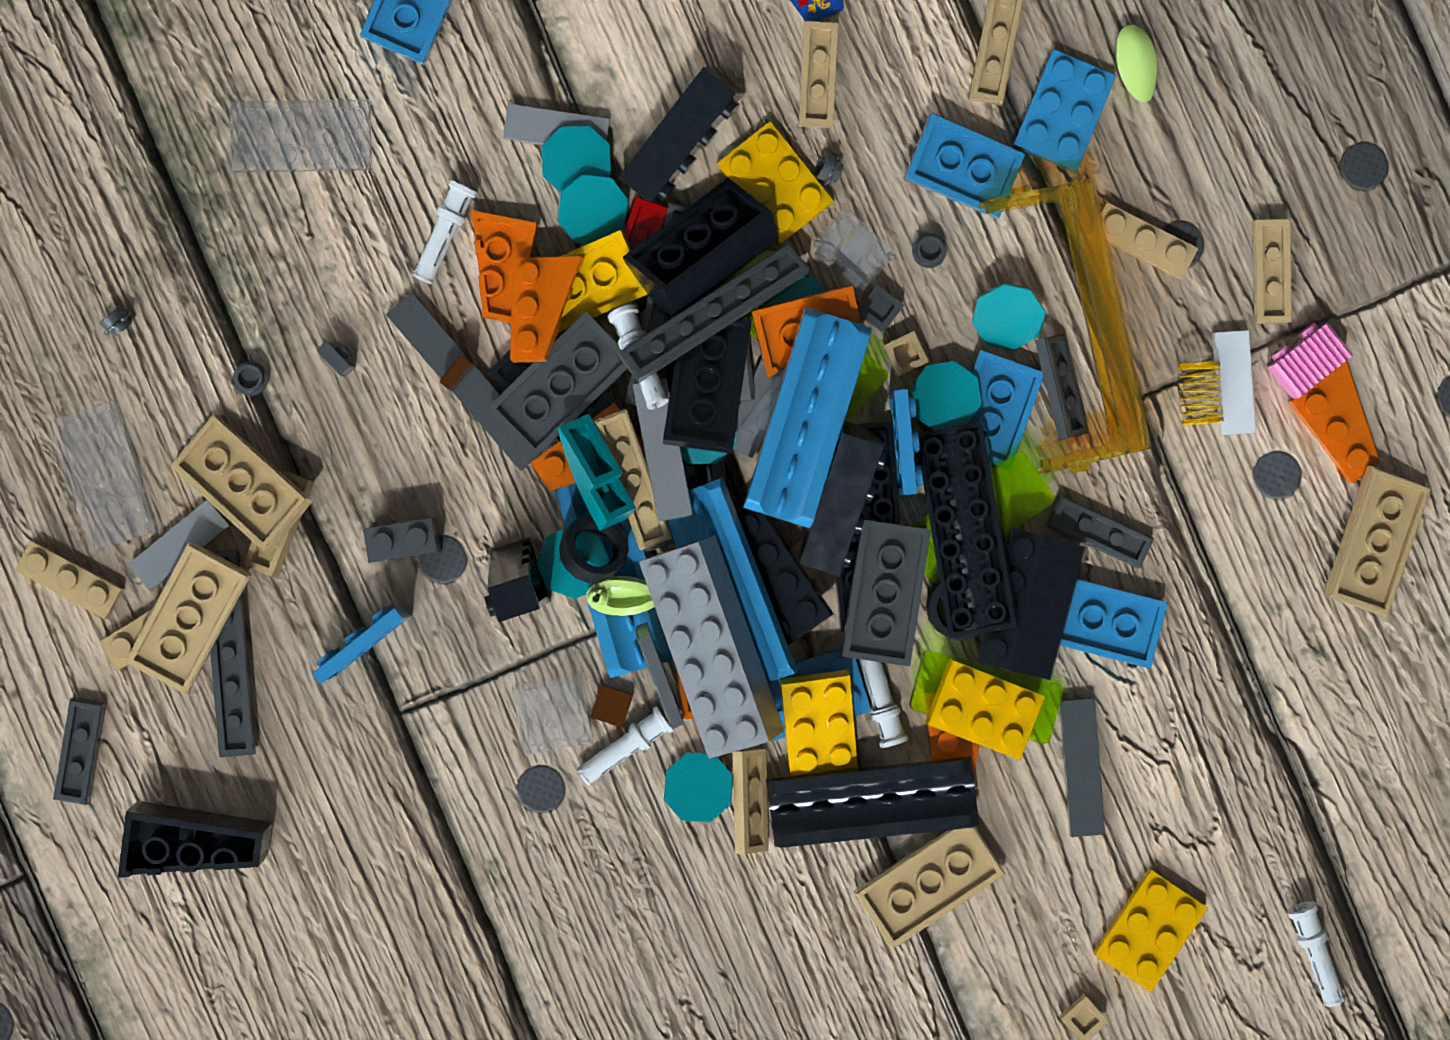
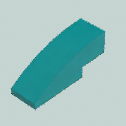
M587 414L559 426L557 430L570 470L599 531L628 519L636 507L619 479L623 472L590 415Z

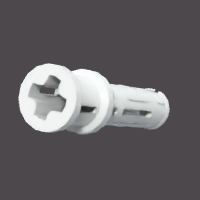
M452 180L449 181L450 190L443 205L439 206L436 210V215L439 216L419 263L412 274L413 277L431 285L457 227L462 226L466 221L464 215L472 198H476L478 192Z
M630 304L619 307L608 315L609 322L615 325L620 338L618 345L621 350L647 334L641 328L637 317L639 310L636 305ZM657 372L639 383L648 409H655V403L657 408H660L669 402Z
M859 659L874 709L871 711V719L876 721L881 737L879 742L880 748L908 741V734H904L898 715L901 710L893 702L882 663Z
M657 705L653 708V713L642 721L630 724L628 732L581 766H578L576 768L577 772L581 773L579 775L582 780L590 786L599 777L613 769L639 749L648 750L651 748L653 741L666 732L672 733L675 729L670 727L665 713Z
M1313 901L1302 902L1287 910L1288 917L1293 919L1298 932L1297 943L1302 948H1305L1324 1005L1327 1007L1340 1005L1346 1001V997L1340 986L1327 949V931L1321 927L1316 913L1318 905Z

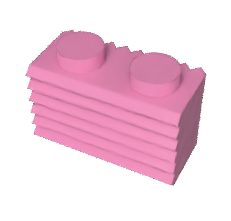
M1313 322L1298 334L1301 339L1292 347L1285 344L1271 355L1274 361L1267 366V369L1292 399L1303 396L1353 355L1328 322L1319 326Z

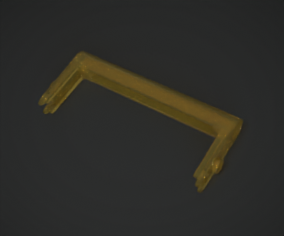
M1094 178L1030 191L1029 185L1009 189L1010 195L980 203L979 208H985L986 215L1054 202L1060 204L1110 434V441L1108 443L1040 460L1041 467L1036 468L1037 474L1069 468L1070 474L1090 470L1089 463L1152 448Z

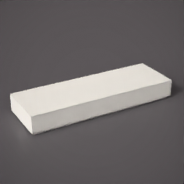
M1249 330L1212 333L1214 361H1220L1221 366L1216 367L1221 370L1215 372V375L1221 376V378L1215 379V382L1222 384L1216 387V390L1222 391V393L1216 394V398L1223 399L1217 401V405L1223 406V408L1217 409V413H1223L1222 416L1218 417H1224V422L1218 423L1219 435L1256 433Z

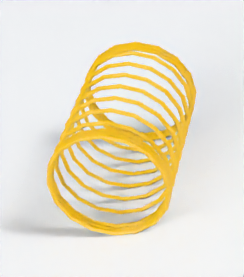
M1220 361L1192 362L1177 365L1178 370L1217 369L1178 375V377H1216L1178 383L1179 385L1218 384L1179 390V392H1216L1179 398L1180 400L1219 399L1180 405V407H1216L1181 412L1180 414L1182 415L1219 414L1181 420V425L1224 422V417H1218L1222 416L1223 413H1193L1223 408L1222 405H1197L1223 400L1216 397H1201L1222 393L1221 390H1198L1222 385L1216 382H1202L1221 378L1220 375H1198L1220 371V368H1216L1221 366Z

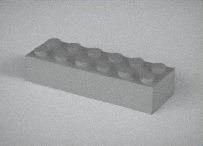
M716 535L640 561L641 570L708 759L769 742L784 732Z

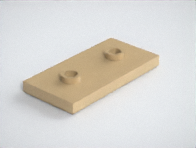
M213 413L170 465L263 552L268 554L313 502L309 496L215 413Z
M1374 466L1366 467L1323 596L1388 617L1431 487Z
M192 541L188 542L125 662L187 695L252 574Z
M975 827L945 830L854 890V893L893 950L1006 875V873Z

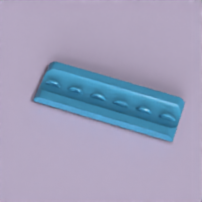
M806 306L804 307L743 508L807 528L811 527L870 339V327Z
M723 477L689 490L692 516L667 520L676 547L716 535L767 683L797 673L796 665Z
M576 483L555 489L565 527L570 526L578 517L589 513ZM629 519L623 520L618 524L622 526L628 538L629 552L625 563L613 576H630L645 580L639 564L640 561L646 559L644 549L639 550ZM586 530L591 533L599 535L603 543V546L609 556V559L611 560L613 556V548L609 540L598 532H595L593 530ZM588 603L610 678L647 668L635 632L637 625L646 622L649 625L662 663L673 660L655 607L639 614L619 616L601 613L593 609Z

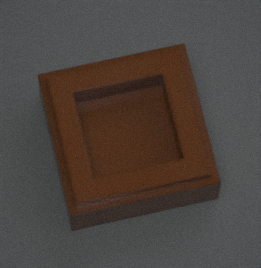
M458 356L442 376L439 383L453 392L473 368L474 364L467 358Z
M601 684L590 718L623 728L634 694Z

